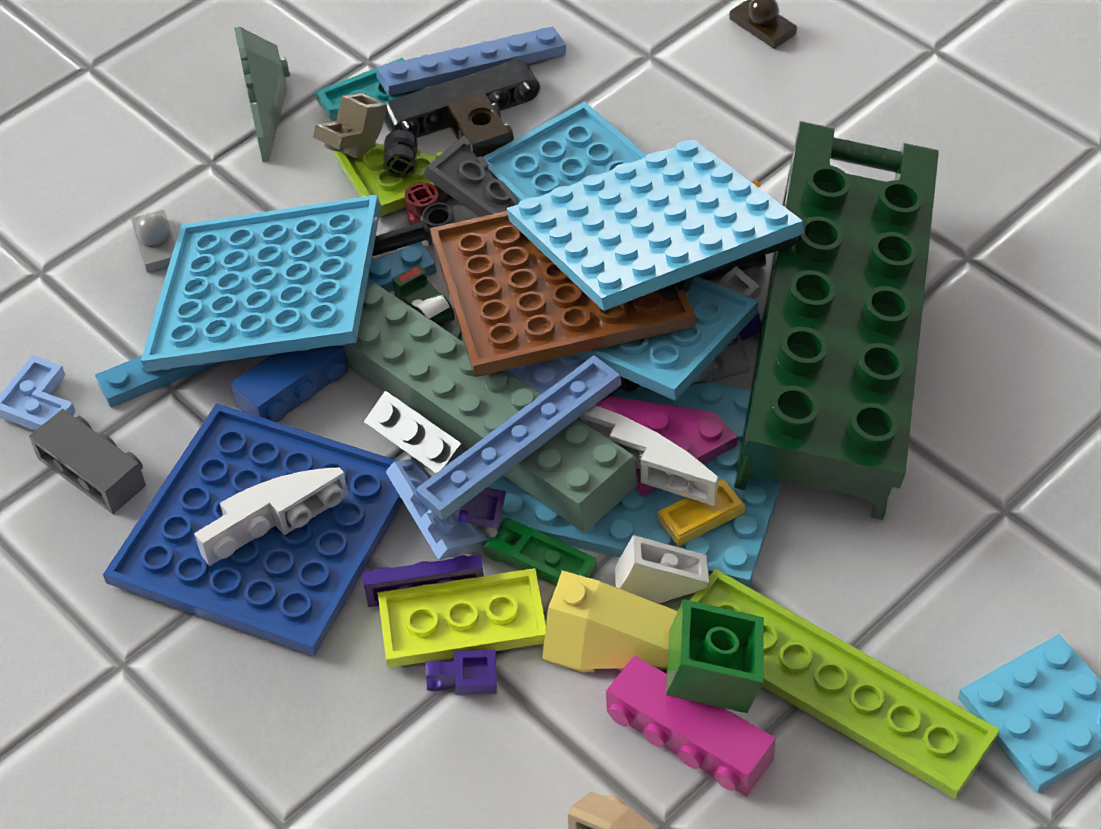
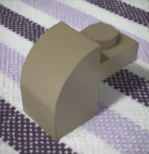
M363 93L344 95L341 97L336 121L316 124L313 138L324 142L325 147L329 150L344 152L354 158H359L371 149L379 137L388 105Z

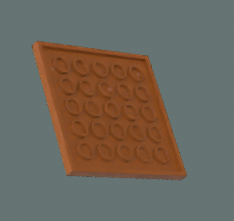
M507 211L430 228L433 246L475 377L696 326L695 314L685 291H678L676 283L673 285L678 299H667L657 290L603 311L509 221Z

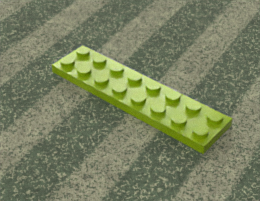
M717 569L710 574L707 588L697 591L690 599V601L764 617L762 687L954 800L957 799L997 740L1000 729Z

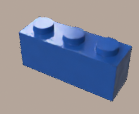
M335 345L313 348L306 351L299 350L270 355L231 382L236 406L243 412L274 422L282 420L290 411L303 402L310 400L317 392L331 382L340 379L348 371L344 346Z

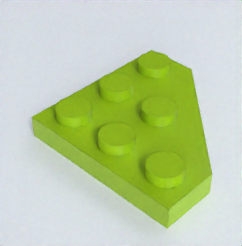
M375 142L371 149L359 158H354L344 152L333 151L334 157L359 197L378 195L381 204L379 217L406 207L405 191L415 183H430L437 188L439 194L445 192L423 176L426 167L443 152L438 151L435 156L421 153L418 147L416 154L417 169L415 173L406 178H396L387 174L383 168V157L385 154L383 144Z

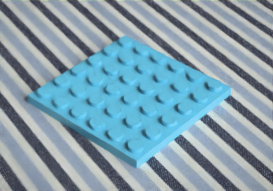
M695 140L680 142L674 148L663 152L650 153L644 159L633 163L617 165L614 170L600 175L587 176L581 182L570 186L554 188L551 193L537 198L524 199L518 205L507 208L509 221L603 311L804 234L803 221Z
M378 195L182 224L141 358L145 371L169 370L177 367L204 365L213 362L239 360L263 355L270 356L278 353L306 351L313 348L356 343L381 209Z

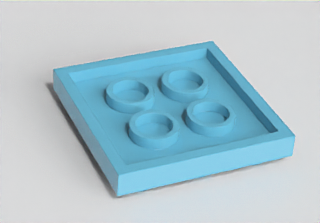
M1060 634L960 689L958 699L967 710L1000 729L995 743L1037 793L1101 756V680Z

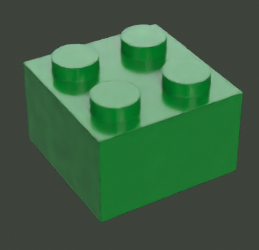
M683 599L669 630L666 695L748 713L763 684L764 617Z

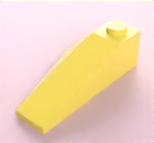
M562 571L548 607L542 659L544 662L578 672H595V669H619V671H622L635 655L648 664L659 667L660 670H667L669 630L678 611L604 582Z

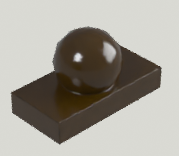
M745 0L731 9L729 13L731 21L773 49L797 33V25L779 14L778 3L775 0Z

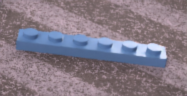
M554 27L541 28L531 32L377 66L376 77L387 95L392 96L439 85L514 60H523L529 64L566 55V44Z
M593 355L417 487L415 490L418 499L440 519L445 520L621 386L620 374Z

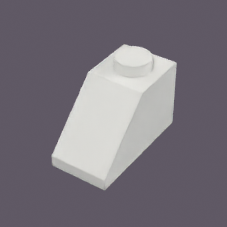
M633 535L615 566L616 588L658 604L706 589L709 584L707 557L704 554Z

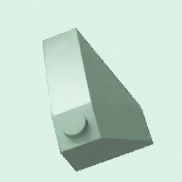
M236 27L234 30L262 162H267L270 159L287 91L284 77L290 76L286 57L280 58L277 45L242 27Z

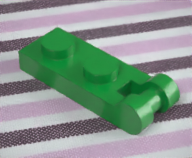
M504 518L501 521L499 529H497V535L490 537L482 548L485 555L496 562L504 561L521 570L535 568L538 578L556 586L562 571L590 578L597 567L596 557L510 518ZM518 541L515 546L509 544L510 542Z

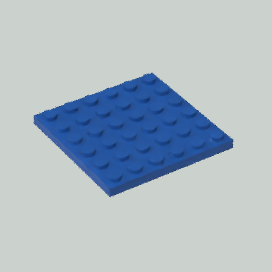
M216 403L103 573L106 584L315 656L403 502L386 474L392 463L398 460ZM324 468H340L344 472L349 496L342 499L335 507L328 508L316 515L304 526L295 528L286 535H283L274 526L263 536L251 540L235 550L229 557L220 559L211 566L202 558L194 533L223 516L220 503L257 484L297 472Z

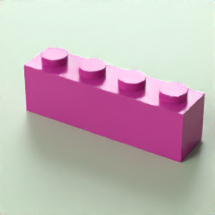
M634 655L606 690L607 713H609L610 717L621 726H630L639 731L652 745L659 748L665 747L674 752L687 766L693 769L700 768L712 775L725 789L730 791L737 790L743 795L748 796L774 760L776 738L725 708L667 696V674Z

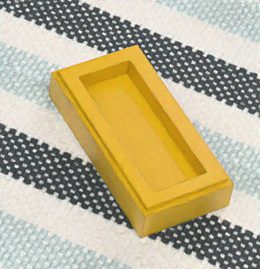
M722 479L718 481L717 501L714 506L686 497L657 511V520L679 547L744 514L745 505L728 483Z

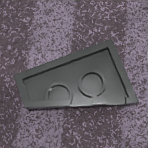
M462 136L426 167L423 174L425 178L479 217L505 212L507 208L518 205L520 202L503 181L495 180L487 170L489 164L482 156L478 158L469 148L471 143L465 136Z

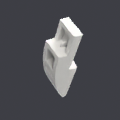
M340 468L297 472L257 484L220 503L223 516L194 533L202 558L211 566L220 559L229 557L235 550L251 540L263 536L274 526L283 535H286L295 528L304 526L310 519L328 508L335 507L342 499L349 496L344 472Z

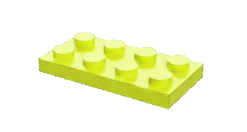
M535 568L378 592L388 668L455 658L454 651H501L544 644L546 623Z

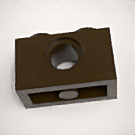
M485 92L447 103L452 132L457 140L462 136L469 140L471 143L469 148L477 158L484 157L514 140L509 123H503L497 104L495 102L491 103Z

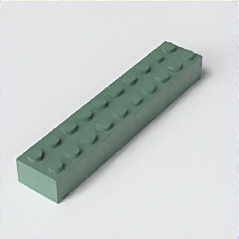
M376 283L370 285L365 292L357 342L342 345L345 349L347 365L384 392L387 391L468 448H471L541 395V393L506 370L475 377L463 341ZM578 418L503 475L584 533L639 485L634 455Z

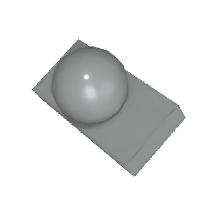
M165 210L131 218L147 273L169 267L175 242Z

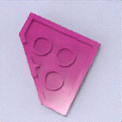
M611 396L595 405L623 415L659 433L690 453L702 464L737 446V436L716 412ZM636 468L639 485L635 490L641 497L658 489L641 483V469Z

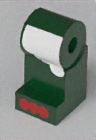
M419 264L392 278L395 297L440 327L455 320L450 302L427 280L426 272Z

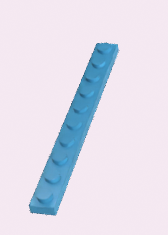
M421 242L415 243L371 261L366 289L373 283H376L388 292L394 291L393 277L417 264L424 269L428 277L437 273L435 262ZM139 356L95 374V377L110 408L220 362L146 372L141 363L142 356Z

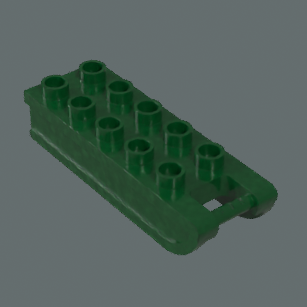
M799 121L782 206L803 221L804 234L796 236L797 243L794 246L773 252L734 488L746 490L749 479L756 477L795 483L865 499L872 503L871 518L883 520L892 487L900 489L906 474L939 150L903 143L900 151L836 138L834 137L835 128ZM830 159L894 172L895 179L885 182L848 174L840 168L831 166Z

